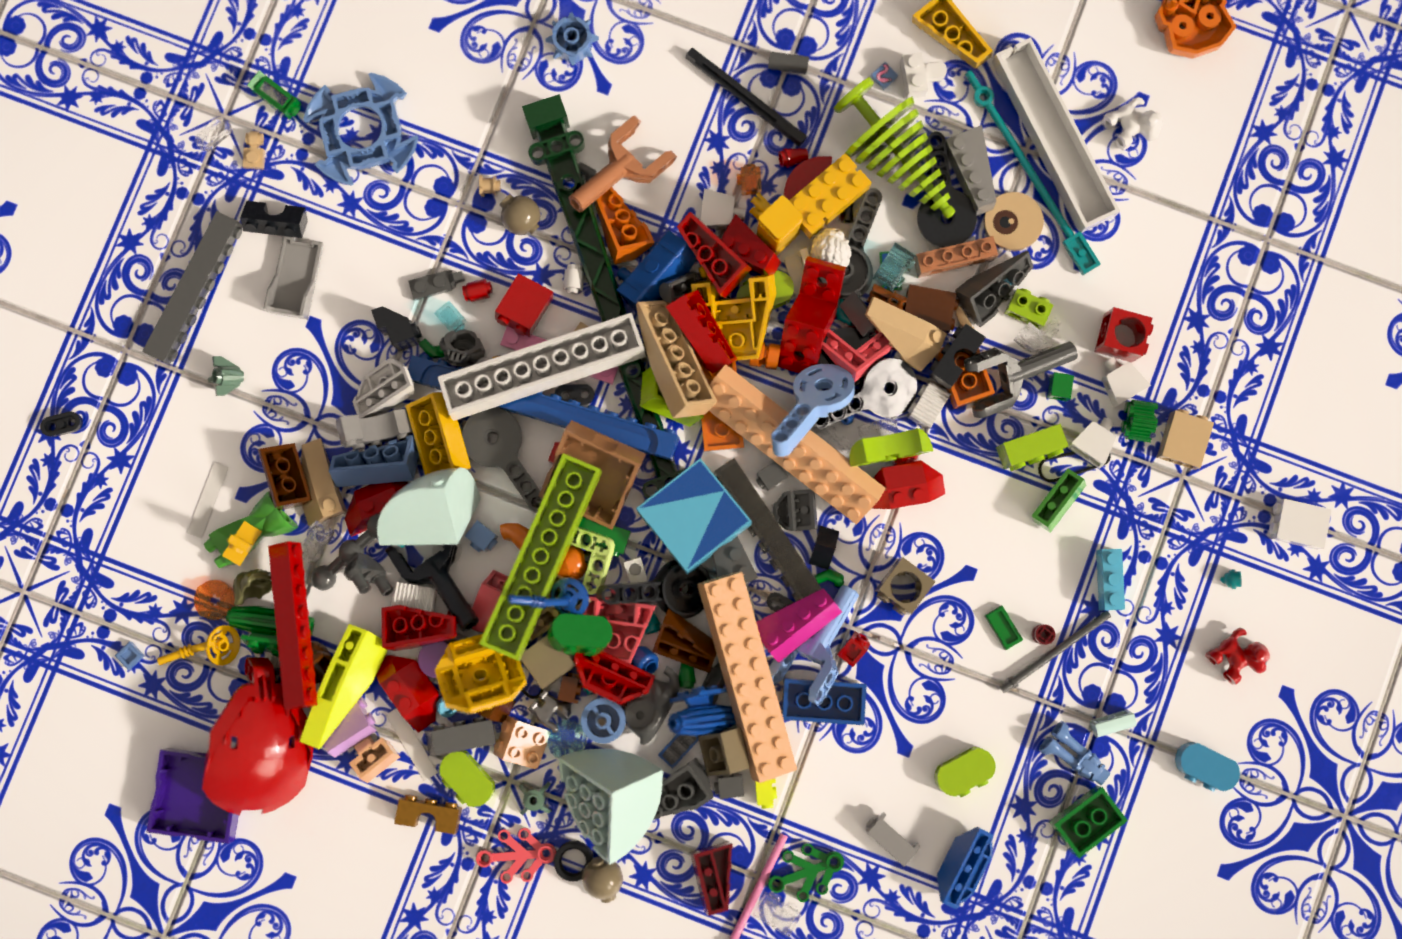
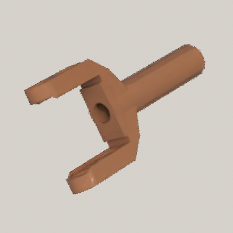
M634 115L611 133L608 141L609 164L571 194L569 202L576 211L582 212L622 178H627L637 183H651L673 164L677 155L673 151H666L647 168H642L643 165L621 145L635 133L641 124V120Z

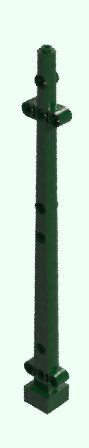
M560 94L524 105L522 109L533 140H538L537 143L529 147L528 154L530 160L534 165L546 164L600 319L604 322L626 315L622 297L617 292L618 285L592 205L588 206L584 211L578 212L569 202V196L584 184L575 154L582 152L585 147L584 137L579 131H567L570 125ZM576 138L581 141L576 146L570 144V142ZM554 145L562 146L558 152L552 151V147ZM536 151L543 152L540 158L533 157ZM571 181L574 183V186L571 189H567L564 187V184ZM642 359L617 366L635 418L638 420L637 423L645 425V422L656 425V429L664 431L660 415L640 407L642 375L645 371ZM635 366L638 372L631 376L627 374L628 367ZM649 454L657 478L647 481L643 485L642 491L647 499L651 497L646 493V488L649 485H655L658 492L665 486L667 479L676 478L687 468L678 471L674 458L673 461Z

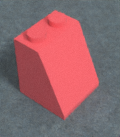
M493 570L483 581L472 606L479 619L472 630L484 633L509 576Z

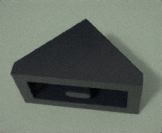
M823 526L819 527L809 561L810 565L829 569L836 549L839 531Z

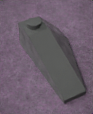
M1024 251L968 279L955 289L961 307L978 327L981 328L999 312L997 308L1000 304L1010 298L1009 293L1015 285L1019 286L1034 266L1029 252ZM1005 279H1008V281L1011 282L1012 285H1010L1008 282H1006V281H1004V280H1005Z

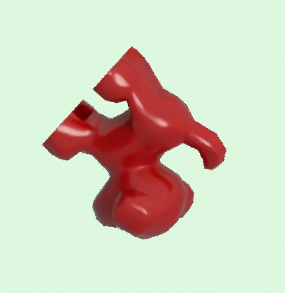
M1243 628L1235 629L1230 637L1221 642L1220 646L1208 651L1205 655L1214 665L1216 663L1217 665L1220 664L1223 660V655H1225L1230 665L1223 673V676L1231 685H1237L1241 681L1240 670L1246 666L1256 673H1264L1267 670V662L1270 659L1268 648L1260 642L1251 643L1246 649L1241 648L1238 638L1239 636L1247 635L1246 630Z

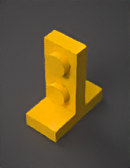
M244 521L235 535L232 534L227 542L230 544L222 556L241 566L262 531Z

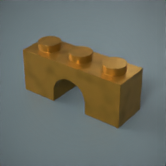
M405 795V797L400 798L398 801L394 824L416 827L422 813H430L436 820L435 831L455 835L458 832L462 808L457 807L458 804L454 802H445L444 805L437 803L438 800L425 798V801L417 800V796Z

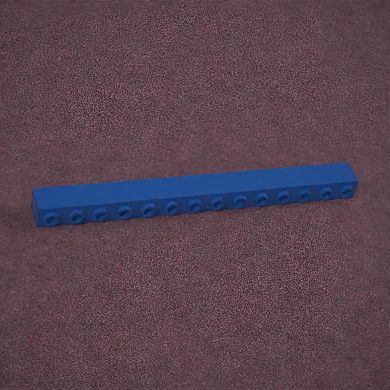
M419 354V357L412 355L408 371L412 382L441 390L438 380L439 376L465 367L456 366L454 368L449 366V363L438 359V362L431 361V357ZM543 391L497 406V408L565 429L572 420L638 451L673 461L680 439L678 435H675L676 431L664 428V431L656 429L657 426L645 422V425L637 423V419L627 416L626 419H622L615 412H599L600 408L588 405L586 408L580 406V402L572 399L566 402L561 400V396L550 393V396L543 395Z

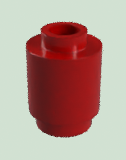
M486 279L466 283L465 286H462V291L466 302H475L490 298L493 288L490 281L487 282Z

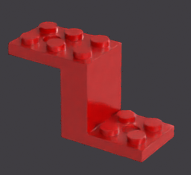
M807 256L799 295L785 318L777 367L800 373L810 366L819 364L823 341L837 314L846 267ZM818 277L825 278L827 283H821ZM795 352L803 353L804 357L797 356Z

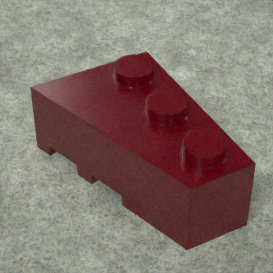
M729 841L690 852L704 913L708 916L729 910L731 853L733 850V843Z

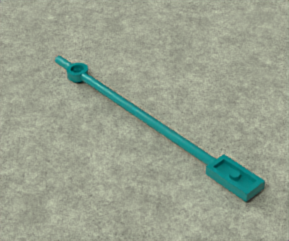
M972 70L966 72L965 76L975 90L973 95L974 103L979 107L987 109L1064 232L1067 239L1062 244L1082 276L1099 267L1101 263L1081 231L1076 234L1073 233L992 104L994 98L992 89L987 86H981ZM979 96H985L986 100H981Z

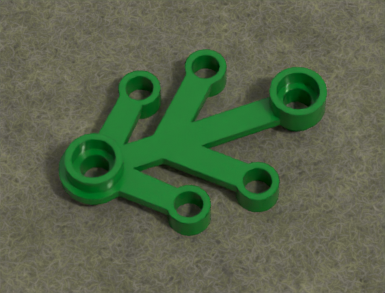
M804 843L801 846L802 853L805 856L812 855L822 861L813 864L794 855L791 850H785L782 853L783 861L793 863L804 869L783 877L779 875L772 876L768 881L770 890L774 893H780L786 884L806 877L802 888L796 894L800 902H806L809 899V891L817 873L825 870L822 881L818 882L815 887L818 894L825 895L828 892V884L833 873L840 871L844 866V858L839 852L831 851L826 854L813 848L812 844ZM805 846L811 847V851L809 853L804 852L803 849ZM786 853L792 854L790 860L784 858ZM836 858L837 864L831 865L830 860ZM774 880L780 881L778 887L773 886ZM820 885H825L826 889L825 891L820 892L818 890V887ZM801 892L807 894L805 899L799 898Z

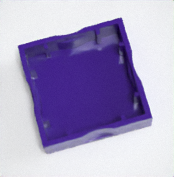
M173 748L160 750L155 777V794L151 802L146 833L190 836L198 840L226 844L235 841L239 815L229 813L216 806L202 789L206 753Z

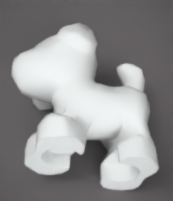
M1140 97L1133 98L1128 104L1121 106L1118 110L1105 114L1102 119V123L1108 131L1113 129L1117 122L1121 123L1123 132L1118 135L1116 144L1122 151L1129 148L1133 142L1132 136L1139 133L1146 140L1155 141L1163 126L1162 116L1154 110L1146 111L1140 117L1137 116L1135 107L1145 103Z

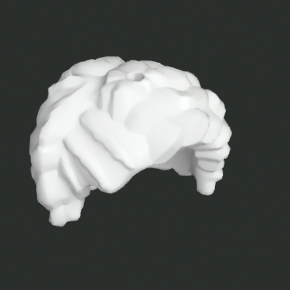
M836 228L820 230L812 241L811 257L847 267L851 257V247L848 245L849 240L844 237L842 231Z

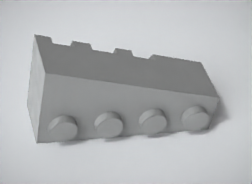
M980 125L945 140L948 160L964 194L971 200L977 216L993 210L996 203L983 127Z

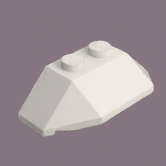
M389 358L364 375L358 388L357 396L353 399V405L359 418H368L387 412L415 394L408 368L396 359Z

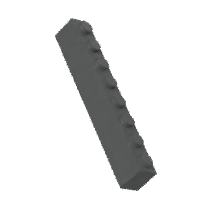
M216 211L142 352L168 365L175 361L180 345L187 339L189 328L196 322V315L199 309H202L205 305V297L214 288V280L223 271L224 261L231 255L233 244L242 234V224L237 220Z

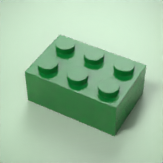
M1098 785L1049 821L1072 854L1077 858H1081L1128 822L1104 788Z

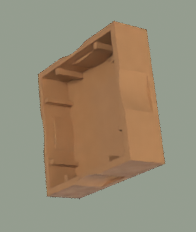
M571 420L564 430L555 453L554 464L547 473L539 497H544L563 453L600 468L602 474L584 513V517L612 530L621 514L646 454Z

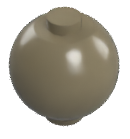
M509 194L499 204L502 208V223L512 234L526 235L529 232L532 235L540 227L537 224L541 217L540 209L531 198L522 195L513 197Z
M601 857L593 858L586 865L582 874V884L585 891L591 897L601 900L602 903H610L616 899V894L621 889L623 883V873L620 866L616 862L609 864Z

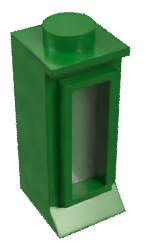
M260 70L247 84L254 94L289 120L292 116L298 114L301 106L298 99L264 75Z

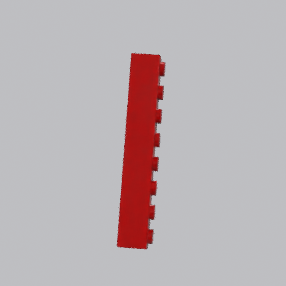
M287 541L269 545L268 552L284 710L317 706L301 543Z

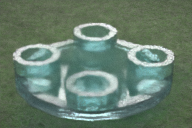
M563 720L556 724L558 727L556 733H553L552 729L548 730V747L556 758L559 759L563 755L581 752L585 749L587 736L578 722Z

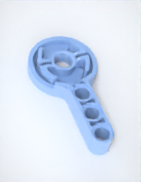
M817 364L804 369L796 376L793 383L796 406L771 435L773 453L776 456H788L817 422L818 418L828 417L829 412L840 410L851 402L855 394L853 376L849 371L834 364Z

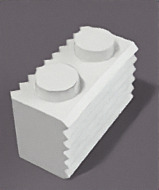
M931 382L927 386L923 384L917 394L921 397L917 403L913 401L908 409L910 413L908 418L927 430L932 427L951 395Z
M396 582L391 606L402 605L434 612L437 591L434 588Z

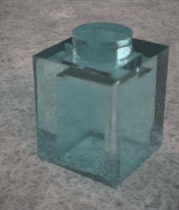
M450 301L434 313L449 331L454 330L457 332L466 326V319Z

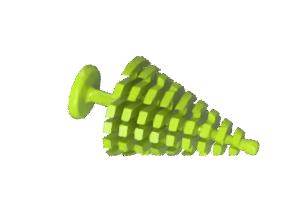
M871 77L866 78L848 92L833 108L836 113H842L854 105L871 126L845 153L851 158L870 144L855 159V162L862 164L887 145L888 147L879 153L866 168L872 171L895 154V157L884 165L876 175L882 178L902 163L903 166L887 182L894 184L909 172L911 175L898 188L904 191L917 181L919 185L908 195L914 198L921 191L925 190L927 194L919 201L925 204L932 199L934 201V204L930 207L932 210L935 211L939 208L945 218L952 217L955 209L947 202L950 199L949 193H946L944 196L939 193L946 187L944 180L936 187L932 184L941 175L940 168L928 177L925 175L937 163L936 158L933 157L921 167L917 165L933 151L931 144L913 158L910 156L927 141V133L925 132L903 148L924 127L922 120L896 139L919 116L918 109L916 108L900 119L914 105L913 96L907 98L880 119L863 97L874 84Z

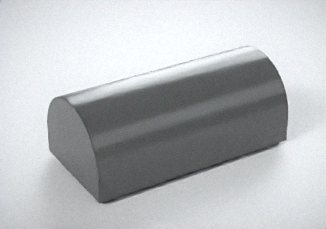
M771 51L768 69L807 75L809 57Z
M688 272L662 283L659 287L661 298L665 302L672 303L683 295L692 292L691 284L696 283L695 272Z

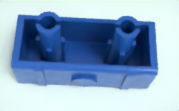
M669 230L658 242H655L648 249L649 253L632 272L625 267L620 268L617 272V277L624 281L617 288V292L636 311L637 302L662 301L663 299L659 293L660 285L686 274L697 261L687 242Z

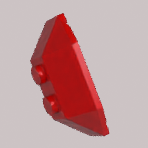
M922 460L881 467L873 479L884 486L885 490L879 501L871 509H895L931 502L945 495L943 475Z
M402 481L370 484L354 491L345 516L350 536L353 537L366 531L367 521L370 517L380 514L388 501L409 483Z
M603 651L595 656H585L584 653H576L573 658L582 687L619 705L648 694L656 677Z
M393 655L386 656L376 675L378 682L402 717L419 733L436 720V704L439 692L429 677L422 672L417 660Z

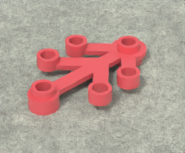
M523 827L518 832L519 838L523 841L526 840L535 849L526 850L511 836L508 829H502L498 833V839L501 842H505L514 851L491 853L489 850H481L476 856V862L480 867H488L492 862L516 860L500 876L501 881L508 884L513 880L514 874L527 859H536L529 869H525L521 873V879L524 882H530L534 877V873L542 864H549L554 861L555 847L550 843H540L531 835L529 828ZM526 830L528 837H522L521 831ZM502 832H506L508 834L507 839L501 838ZM543 850H549L550 855L548 857H545L543 855ZM483 854H487L489 856L488 861L482 860ZM525 872H529L531 874L530 879H526L524 877ZM506 873L511 877L508 881L503 878V875Z

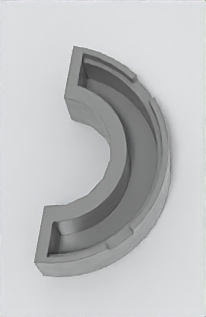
M406 409L393 410L368 418H359L358 415L342 416L335 421L341 446L345 448L353 447V450L363 449L366 445H377L379 447L382 446V442L393 439L405 440L409 434L413 433Z

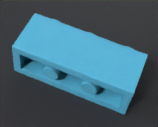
M1122 549L1096 550L1099 611L1125 610Z

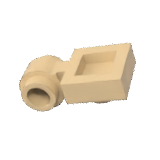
M250 131L245 135V142L251 148H244L242 167L244 169L264 170L265 150L260 148V145L264 144V135L259 131Z

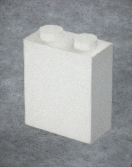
M1288 499L1277 500V503L1273 506L1274 520L1269 527L1270 539L1316 550L1325 549L1332 509Z

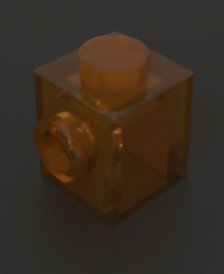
M746 164L740 168V174H737V186L741 185V196L761 193L760 166Z

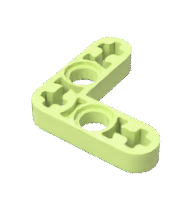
M578 527L576 532L578 535L574 537L571 545L592 552L583 585L588 594H596L597 589L605 583L615 544L607 536ZM585 534H588L591 538V542L587 546L582 541ZM596 543H605L608 549H604L602 546L596 545ZM597 560L603 563L601 571L595 569L594 565ZM590 582H594L597 585L596 588L592 589Z

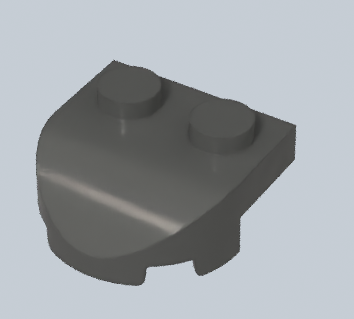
M807 489L790 490L781 494L782 496L775 502L773 507V514L777 523L790 531L818 529L815 492Z

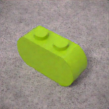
M776 271L774 274L776 298L772 310L788 304L793 296V281L789 275L782 271ZM747 280L742 283L743 286L739 288L736 298L750 297L749 282Z
M971 747L939 764L934 773L935 783L941 791L949 796L957 797L959 795L964 797L971 793L970 789L977 786L980 788L989 783L988 779L993 777L996 770L995 760L988 751L979 747Z
M463 750L450 753L442 760L439 769L440 776L443 778L441 781L448 789L452 788L457 793L455 797L461 804L466 803L470 807H479L492 798L495 792V781L468 751Z

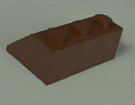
M295 443L258 449L275 508L285 510L300 507L312 500Z

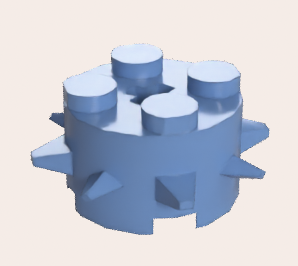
M569 13L568 18L564 17L558 22L552 21L554 26L553 34L545 38V42L554 45V59L560 57L570 62L573 66L587 56L590 58L593 56L591 53L592 43L598 41L599 36L590 33V19L584 21L579 17L575 18L573 13Z

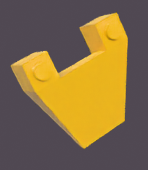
M774 274L748 278L750 297L719 299V293L712 281H699L691 284L692 292L696 290L700 292L738 360L758 359L760 356L776 298Z

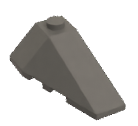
M694 758L662 781L660 803L654 819L698 809L714 798L709 777H707L706 771L697 758Z

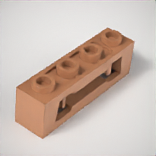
M994 236L919 253L915 255L913 261L917 276L921 278L993 261L998 256Z

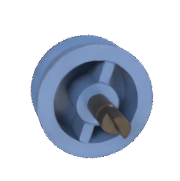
M604 697L591 701L584 708L581 715V727L584 734L596 743L605 744L616 740L626 726L625 710L622 705Z

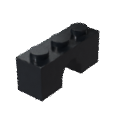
M247 200L240 216L244 232L296 238L303 237L308 223L305 207L286 205L282 213L269 215L266 203Z
M967 324L962 328L958 327L952 335L955 338L951 345L949 343L945 345L941 351L943 354L941 360L938 361L936 359L930 367L932 371L930 377L947 389L954 385L963 372V369L955 364V353L964 352L969 356H973L986 338Z

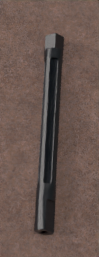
M692 47L686 53L685 58L798 147L807 139V135Z

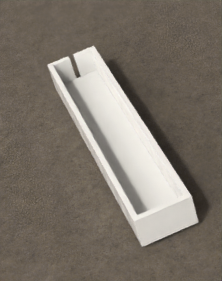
M1028 38L1016 44L1014 48L1011 46L995 54L992 64L1077 230L1082 233L1114 218L1120 212V209L1032 39Z

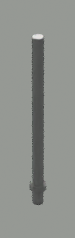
M1106 610L1016 676L1009 677V681L1000 686L1001 691L1005 694L1013 687L1017 688L1021 681L1111 618L1110 613Z

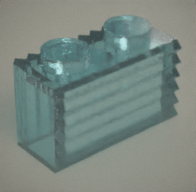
M895 242L873 279L891 291L895 287L900 288L905 280L903 277L906 270L910 272L916 263L913 260L915 254Z

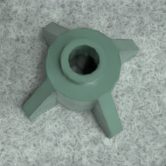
M213 356V367L218 368L213 369L212 376L208 378V382L218 384V386H215L216 396H225L244 381V372L239 366L224 357Z
M549 782L542 789H529L521 783L519 788L524 794L523 804L525 807L520 814L524 815L527 810L537 811L540 809L547 814L552 811L544 804L546 800L544 791L551 785ZM531 797H535L537 799V802L533 804L531 802Z

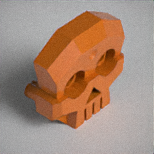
M1162 0L1161 6L1154 18L1159 31L1164 32L1169 53L1194 59L1219 50L1237 27L1225 8L1227 1ZM1206 15L1211 16V20L1207 19Z

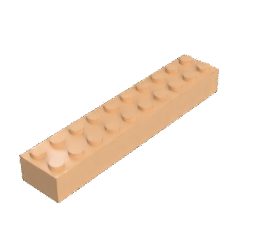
M725 364L709 385L717 401L709 411L857 525L879 501L885 487L858 466L850 467V460L811 430L807 432L788 456H776L773 453L771 435L789 413Z
M733 572L698 583V589L737 728L741 729L752 780L762 783L796 771V763L743 573Z

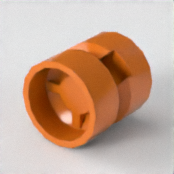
M763 342L759 358L750 359L749 365L755 367L764 365L766 369L777 370L780 345L774 343L766 345Z

